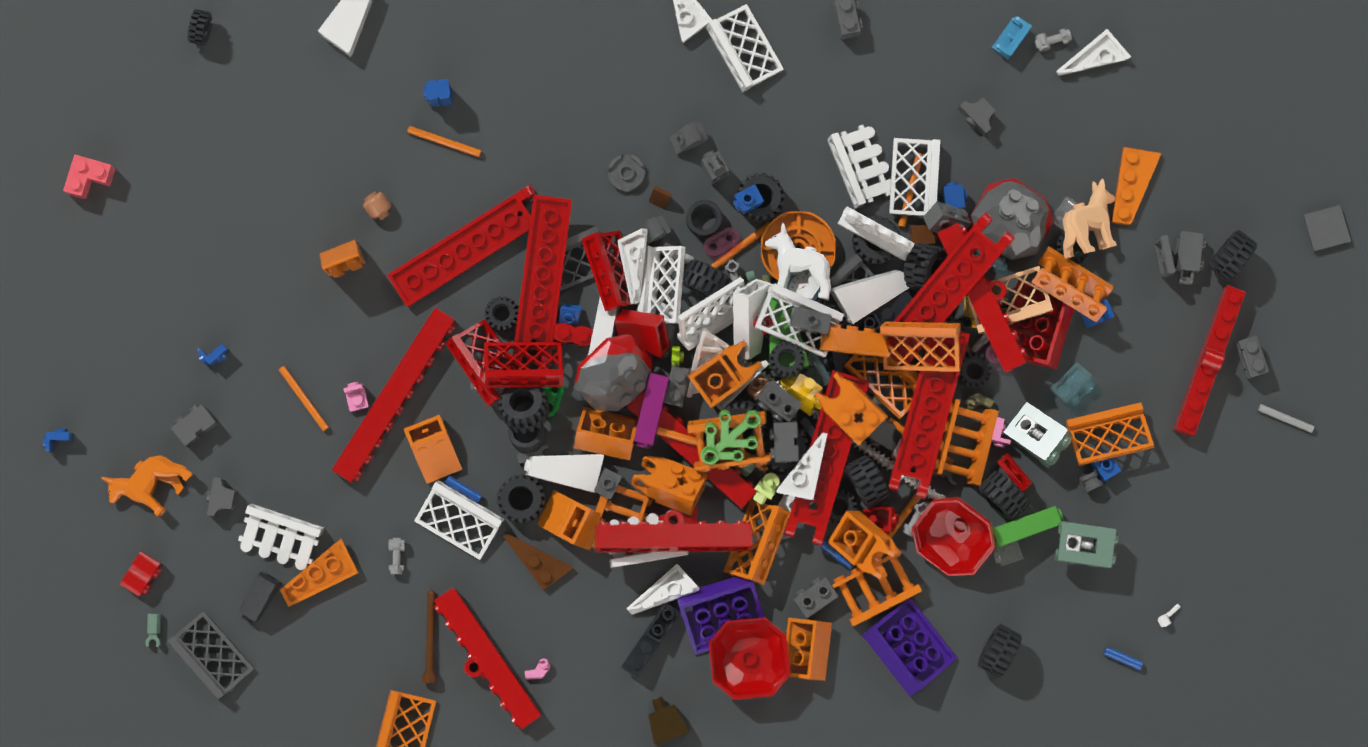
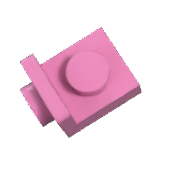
M353 382L347 384V388H343L350 412L369 408L363 384Z
M997 417L991 442H994L993 446L1004 448L1005 445L1011 444V440L1000 438L1001 435H1004L1006 424H1004L1005 419Z

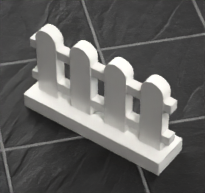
M864 125L858 126L859 130L847 134L846 131L840 133L841 136H839L837 132L830 135L827 139L855 209L862 207L866 200L868 203L873 202V198L885 194L888 197L891 191V179L885 180L883 175L889 170V165L886 162L878 163L876 156L881 154L882 148L878 144L871 145L869 140L874 136L875 130L872 127L864 128ZM864 141L866 148L853 151L851 145ZM871 159L873 165L863 169L860 168V162ZM878 176L880 183L868 187L865 180Z
M849 207L845 208L838 222V225L904 261L915 244Z
M255 504L247 506L245 513L250 516L245 517L244 522L247 523L244 535H240L238 541H241L240 547L242 551L248 552L253 546L259 547V555L262 558H267L271 552L278 553L277 561L280 564L287 563L289 558L296 559L295 566L298 570L305 569L308 564L313 562V559L310 558L313 546L318 545L319 541L316 540V537L322 535L324 527ZM261 519L268 520V523L261 522ZM280 525L286 526V530H285V529H282V528H279V526H280ZM259 527L265 529L262 542L255 540ZM298 531L304 532V536L297 534ZM277 533L284 535L280 548L273 546ZM295 539L302 541L298 554L292 552Z
M654 513L646 517V522L650 524L663 522V520L659 521L658 516ZM633 516L627 522L630 525H636L639 523V519ZM611 520L609 523L611 525H618L619 521ZM669 520L671 524H677L675 520ZM612 552L609 555L613 554L614 559L609 560L610 568L685 556L689 553L652 552L645 554V552H632L633 556L626 557L625 552Z

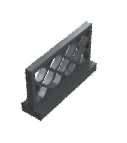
M597 226L567 238L565 252L568 250L569 252L568 255H565L566 260L563 265V271L574 276L568 284L561 282L563 286L560 287V291L594 277L592 270H590L587 276H581L577 272L581 263L590 267V264L582 261L585 249L580 245L583 244L582 238L599 232ZM575 247L584 250L580 260L570 257V253ZM568 258L579 262L575 273L564 269Z
M854 254L830 275L831 288L840 286L843 281L854 282L861 280L854 279L855 270L859 266L865 271L864 278L874 276V274L862 262V259L857 254ZM821 298L816 301L820 303L823 300L822 305L836 307V311L839 312L837 303L836 305H826V300ZM842 319L841 328L848 323L846 319Z
M204 611L167 641L218 701L254 670ZM204 618L208 622V631L196 630L197 622L200 619ZM185 632L194 633L193 644L184 643L180 636ZM196 633H207V644H195ZM210 634H218L221 637L220 645H209ZM195 646L206 647L205 658H197L194 655ZM209 647L220 648L219 659L208 658ZM222 648L232 649L234 652L233 660L222 659ZM207 661L219 662L218 673L207 670ZM221 662H233L232 673H220ZM235 663H244L248 670L243 674H234ZM213 675H218V679L216 680ZM220 675L232 676L231 684L225 689L220 684Z

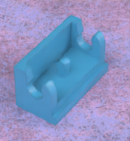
M1018 16L1013 17L992 46V49L1009 60L1032 25Z

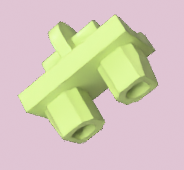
M768 473L764 478L762 477L755 488L758 491L753 498L756 502L763 505L767 498L772 499L780 483L778 475Z

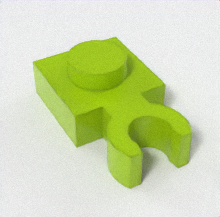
M672 346V365L679 366V363H683L684 351H680V346Z

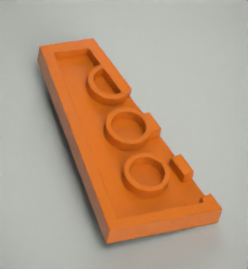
M1127 147L1123 148L1111 223L1129 226L1132 224L1161 153Z
M341 538L280 589L288 607L359 573L343 539Z

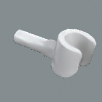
M1176 604L1169 612L1158 618L1161 627L1171 624L1169 617L1180 608V605Z

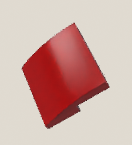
M1008 452L997 461L999 466L1022 492L1031 485L1032 481Z

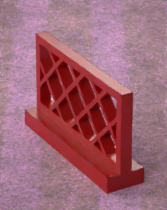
M620 230L606 233L596 232L582 238L605 312L615 308L637 305L631 304L628 288H626V291L620 288L621 283L626 287L627 283L624 278L623 265L618 260L620 255L618 242L617 245L612 242L613 236H615L616 241L623 238ZM609 247L615 251L614 256L608 251ZM615 265L621 269L620 273L614 270Z
M484 319L460 334L451 337L446 345L489 407L500 400V394H498L495 388H485L484 349L475 347V341L478 339L485 341V343L501 342ZM483 326L486 330V337L477 335L479 327ZM464 336L471 337V346L464 344L461 338ZM498 350L497 353L488 351L494 357L500 353ZM474 351L483 354L482 362L475 360L473 357ZM504 355L500 358L506 360L507 362L510 360ZM496 364L491 365L489 367L490 369L494 370L500 369V367ZM511 364L508 367L510 370L519 369L515 364Z
M561 342L484 343L485 388L563 387ZM550 348H557V353L553 356L546 351ZM488 349H497L500 353L494 357L488 353ZM516 349L519 353L513 357L508 351ZM529 349H536L538 353L532 356L527 351ZM503 355L510 359L505 365L498 360ZM522 355L529 359L525 364L517 360ZM541 355L549 359L544 364L537 360ZM553 362L558 366V369H548L547 366ZM495 363L500 369L489 370V367ZM515 363L520 368L518 370H510L508 367ZM534 363L539 368L537 370H530L527 367Z

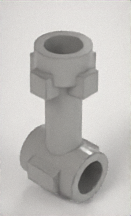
M1061 29L1059 31L1060 34L1047 37L1045 33L1035 36L1036 48H1039L1040 52H1044L1050 49V44L1060 41L1066 44L1072 40L1069 29Z
M733 259L729 260L725 270L730 273L731 280L735 281L738 279L737 270L740 266Z
M922 502L915 505V514L909 524H904L903 533L913 537L911 528L927 508L926 503Z
M401 538L389 539V551H393V565H389L390 574H402L404 566L400 565L401 551H405V540Z

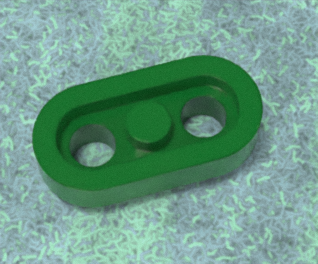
M564 385L563 387H558L559 391L557 393L551 391L553 387H545L544 392L548 404L553 407L549 411V417L555 416L559 410L565 392Z

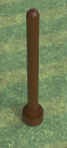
M433 590L427 592L426 671L422 675V683H437V675H435L434 671L435 592Z

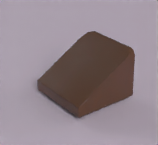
M654 186L649 202L662 209H666L672 195Z

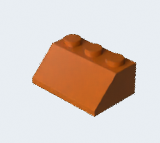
M830 324L828 334H821L820 350L871 357H889V351L883 334L875 333V329L864 328V331H858V327L847 326V329H842L840 324Z
M583 407L576 431L574 448L630 460L639 419Z
M788 618L786 635L790 677L825 681L832 623Z

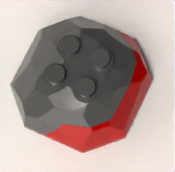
M1015 178L987 185L970 215L973 226L985 212L993 218L988 227L983 230V233L996 244L1007 231L1015 237L1011 245L1002 253L1003 256L1010 260L1037 255L1054 224L1047 199Z
M630 334L606 338L578 365L574 389L595 410L619 411L635 400L647 386L649 375L652 373L651 356Z

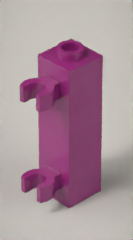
M653 373L649 375L634 442L637 443L638 447L648 449L649 446L654 444L669 377Z

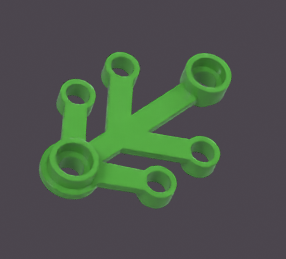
M722 410L719 414L721 441L714 446V434L717 432V426L713 422L707 423L705 426L707 446L701 451V459L709 465L715 464L719 459L741 461L744 458L742 449L736 448L732 452L722 450L725 447H748L749 449H755L758 446V439L755 436H749L747 439L736 438L748 427H757L761 422L760 414L755 410L748 411L745 415V420L729 433L731 413L728 410ZM726 414L729 417L727 419H723L721 416ZM751 415H755V416H756L755 419H750L749 417H750ZM713 427L714 430L709 431L708 428ZM753 440L756 443L751 445L748 442ZM712 452L714 455L708 456L707 453ZM735 453H740L741 456H740V457H736L734 454H735Z

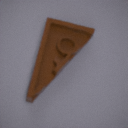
M509 534L503 536L543 591L573 569L571 565Z

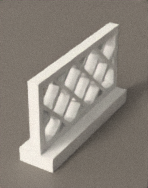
M747 4L708 22L706 29L742 92L784 70ZM745 11L748 16L747 23L736 20L739 13ZM725 20L732 22L731 31L723 29L720 23ZM735 23L745 26L743 35L733 32ZM748 28L756 30V39L746 36ZM732 36L742 39L740 47L732 45L730 42ZM744 40L755 43L753 52L742 48ZM757 44L765 46L767 49L766 55L755 53ZM741 52L751 55L749 64L741 61ZM754 56L764 59L762 68L752 65ZM766 61L774 62L777 69L773 71L764 69ZM750 68L761 71L759 78L754 81L749 75Z
M894 138L889 214L924 216L936 203L940 140ZM898 143H905L910 148L903 156L897 150ZM919 144L927 145V153L922 157L915 150ZM911 151L919 158L912 166L904 158ZM901 160L909 167L902 175L896 169V164ZM920 161L926 166V172L921 176L913 168ZM910 170L918 177L911 185L903 177ZM900 179L908 186L902 193H899L895 188V183ZM919 180L925 185V190L920 195L912 187ZM909 189L917 196L911 203H908L902 196ZM900 197L907 206L903 210H894V202ZM919 199L924 204V212L915 211L911 205Z
M646 246L641 296L637 311L656 314V309H658L660 315L664 316L665 324L678 323L677 316L680 315L685 259L684 246ZM678 251V258L674 261L672 256ZM661 252H663L665 257L660 262ZM669 261L672 266L666 271L663 266ZM661 270L663 277L659 280V271ZM675 270L677 272L676 278L672 280L670 275ZM666 280H668L670 285L666 290H664L662 285ZM674 289L675 296L671 300L669 293ZM660 290L662 295L657 300V292ZM664 299L669 303L665 309L660 305ZM671 308L673 309V319H670L667 315Z
M741 277L677 316L680 330L677 338L688 351L697 346L701 327L715 335L733 323V290L735 288L738 290L745 286L744 280Z
M777 284L770 285L755 328L787 342L796 343L798 347L825 358L828 351L817 350L813 341L820 339L821 336L812 339L810 333L806 332L809 341L805 343L799 342L796 333L801 331H794L793 327L789 326L790 319L785 308L793 306L832 315L831 324H839L844 314ZM771 298L777 299L781 308L772 311L769 305ZM782 310L786 321L777 324L773 313ZM770 315L774 326L769 328L761 325L763 318ZM788 323L791 334L785 336L781 334L778 326Z
M438 480L433 485L429 496L414 521L481 560L505 519ZM434 494L442 498L443 505L433 507L431 499ZM447 506H457L460 515L450 517ZM444 507L447 518L437 520L434 510ZM431 511L434 522L426 523L420 518L424 512ZM464 516H474L476 525L466 527ZM461 517L463 528L453 530L451 519ZM448 520L450 531L443 533L439 530L438 523ZM487 524L494 528L490 535L483 537L480 526ZM477 527L480 538L470 540L467 529ZM464 530L467 541L460 543L456 540L454 533ZM481 540L483 548L480 553L472 550L471 542Z

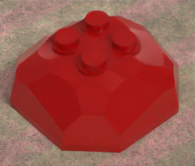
M960 498L932 500L911 528L917 553L948 576L974 575L996 547L992 523Z
M766 618L726 621L709 642L712 682L734 700L773 696L790 676L787 635Z

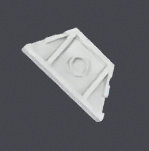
M701 327L691 372L730 345ZM690 379L685 394L688 398L693 397L692 394L699 393Z

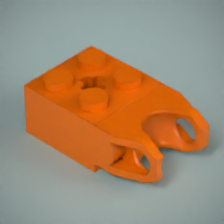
M745 340L736 345L725 347L687 375L710 408L749 381L755 371L762 366L759 361L749 366H741L738 363V353L747 344ZM712 376H719L717 380L719 383L717 385L714 383L710 384Z
M836 372L833 376L840 386V395L834 399L828 398L819 391L814 395L820 400L824 411L860 445L888 416L854 382L843 378ZM856 412L858 414L863 413V422L856 420Z
M644 456L642 466L651 475H634L631 484L646 496L655 499L656 503L691 516L705 489L707 474L698 470L695 471L693 468L664 457ZM646 461L652 462L655 466H650ZM636 480L642 481L645 485L639 484Z
M846 511L828 541L832 547L853 565L879 579H886L887 573L881 563L883 554H888L892 557H899L901 554L893 540L860 511Z

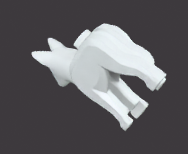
M782 223L781 232L765 241L766 247L778 251L777 267L779 269V281L777 285L787 288L791 275L807 273L809 288L803 296L813 300L818 289L821 288L818 298L829 300L831 292L830 263L823 254L816 252V248H795L787 233L785 224Z

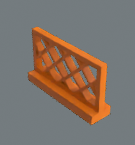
M884 322L880 326V334H883L887 348L890 350L889 356L893 353L900 360L897 365L889 364L888 357H883L884 370L959 372L961 370L960 323ZM887 336H894L899 343L893 348L888 343ZM907 337H914L919 343L912 349L904 340ZM927 337H932L937 342L932 349L923 342ZM945 338H954L955 346L951 350L942 342ZM900 344L909 351L904 358L896 351ZM920 344L928 351L923 358L914 351ZM938 345L947 352L942 358L933 351ZM911 353L919 360L916 365H910L905 360ZM929 354L938 361L934 366L929 365L924 360ZM950 354L955 359V366H948L943 360Z
M854 355L843 367L853 376L867 380L866 375H875L876 384L869 383L868 390L900 419L909 410L912 398H907L906 389L914 391L919 374L915 370L879 371L878 363H883V357L865 358L863 355H860L861 358H857L859 355ZM888 357L889 364H898L894 358ZM852 362H861L862 370H856L850 364ZM865 362H873L875 371H866ZM879 375L888 376L889 384H880ZM892 376H898L901 379V385L893 384ZM880 388H889L890 397H884L881 394ZM893 389H902L903 397H894ZM894 401L903 402L904 409L902 412L895 407Z
M1141 402L1066 420V428L1073 436L1071 443L1079 466L1154 448ZM1132 420H1141L1142 425L1140 429L1130 425ZM1119 424L1124 429L1119 434L1111 430L1113 425ZM1100 428L1106 432L1100 438L1092 434L1095 429ZM1127 429L1136 433L1133 440L1123 436ZM1082 433L1087 437L1082 443L1075 439L1074 434ZM1108 433L1118 437L1114 445L1104 440ZM1141 435L1147 438L1148 443L1141 445L1135 441ZM1089 438L1099 442L1095 449L1086 445ZM1120 439L1130 444L1128 448L1121 449L1117 447ZM1101 444L1111 448L1109 453L1103 454L1098 451ZM1083 448L1092 452L1089 458H1081L1080 452Z
M750 500L742 521H746V524H751L753 529L752 537L755 535L756 542L752 544L750 551H731L723 572L764 585L791 512L779 506L765 503L761 505L754 500ZM758 506L759 513L753 516L754 507ZM771 511L769 519L767 520L765 514ZM762 518L763 523L757 527L755 521ZM765 528L762 538H760L758 532ZM758 547L755 556H753L752 550ZM748 553L749 560L743 563L741 557ZM738 561L739 567L731 570L734 562ZM751 565L749 573L747 575L745 568Z
M390 689L376 747H392L390 740L397 734H399L403 741V744L398 747H408L407 744L416 738L421 744L420 747H425L436 700ZM401 697L409 698L413 706L403 711L400 706ZM423 702L430 703L429 712L422 716L417 706ZM415 708L420 717L410 723L405 713ZM403 715L408 725L398 730L395 720ZM422 719L425 724V730L417 735L412 725ZM411 727L415 737L405 742L400 732Z

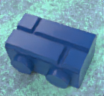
M441 79L438 82L436 80L426 82V87H423V97L426 102H429L432 107L441 106V104L443 106L452 105V88L447 79Z

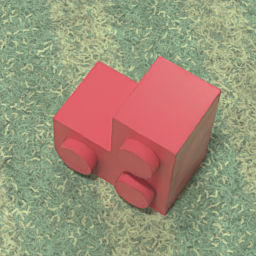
M74 154L63 191L69 195L87 199L92 182L110 187L116 168L110 164Z

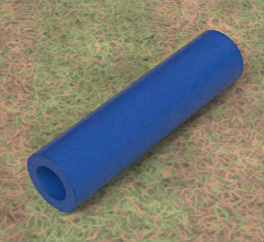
M451 476L445 482L447 486L477 504L483 496Z
M826 539L819 546L847 569L851 570L854 566L832 547Z
M1108 646L1103 654L1136 670H1140L1143 664L1142 661Z

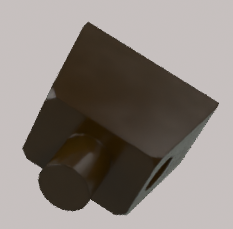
M662 696L651 700L655 712L649 713L648 716L654 745L689 732L674 704L666 707Z

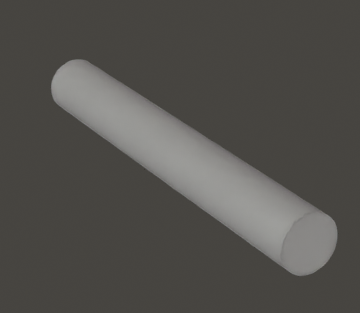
M1260 404L1258 408L1259 412L1312 433L1314 430L1313 425Z

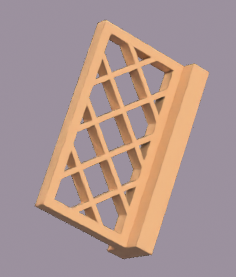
M1039 266L996 279L1001 282L1007 281L1005 284L1006 288L1015 293L1011 304L1001 300V302L1009 305L1006 312L1011 323L1008 325L1053 311L1048 293L1038 286L1025 281L1029 273L1036 271L1038 273L1040 270ZM1016 278L1022 281L1017 291L1007 287L1011 279ZM1024 283L1034 287L1029 298L1019 293ZM1036 289L1044 293L1045 301L1036 302L1031 299ZM1017 295L1028 300L1022 308L1013 305ZM968 297L979 334L984 333L985 330Z

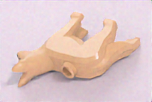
M1104 179L1100 180L1098 186L1094 181L1092 182V195L1087 206L1084 203L1073 205L1074 209L1064 215L1063 227L1065 238L1063 249L1065 259L1074 257L1073 245L1076 241L1084 254L1095 251V248L1090 245L1088 240L1089 230L1094 232L1099 250L1117 246L1116 241H1113L1111 236L1108 204L1115 201V196L1105 189Z

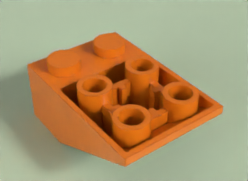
M356 240L320 253L322 269L330 277L333 276L334 278L343 276L345 274L344 271L349 269L352 271L362 268V264L366 263Z
M441 415L404 429L426 484L463 470Z
M553 490L537 525L576 546L584 548L601 513Z

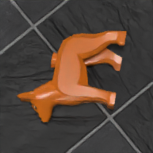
M159 455L149 457L144 462L140 460L134 467L136 471L130 478H101L108 483L109 503L114 504L121 496L125 495L134 502L149 506L157 517H162L166 509L152 496L157 481L160 480L171 484L175 488L176 494L179 495L185 487L177 475H180L187 482L193 473L187 470L185 466L174 463L166 457Z

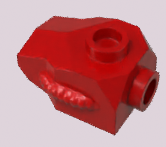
M875 505L870 509H863L864 515L884 533L894 532L899 524V515L893 507Z

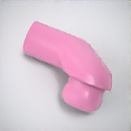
M545 658L539 660L535 670L525 671V679L544 678L550 669L549 661Z

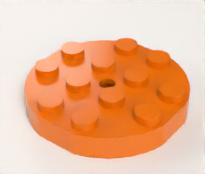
M789 211L779 215L768 224L761 238V261L767 273L774 280L779 281V269L777 267L778 251L766 247L765 241L781 232L782 223L785 224L787 233L795 247L799 246L801 249H805V247L816 248V252L823 254L828 260L831 270L835 261L836 239L831 228L822 218L810 212Z

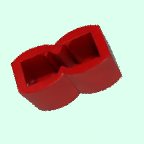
M560 323L555 325L553 338L556 342H561L563 345L574 343L576 346L588 348L591 344L593 330L585 326L574 328L572 325Z
M140 551L120 582V585L139 597L143 594L147 595L152 587L150 584L152 579H157L163 570L160 568L162 563L147 553Z

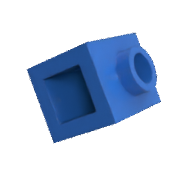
M957 182L947 183L942 189L943 203L965 209V201L968 200L967 190H963V185H958Z
M755 184L735 194V200L733 201L736 210H741L742 214L764 203Z
M1114 458L1090 463L1094 470L1098 472L1102 482L1121 471Z

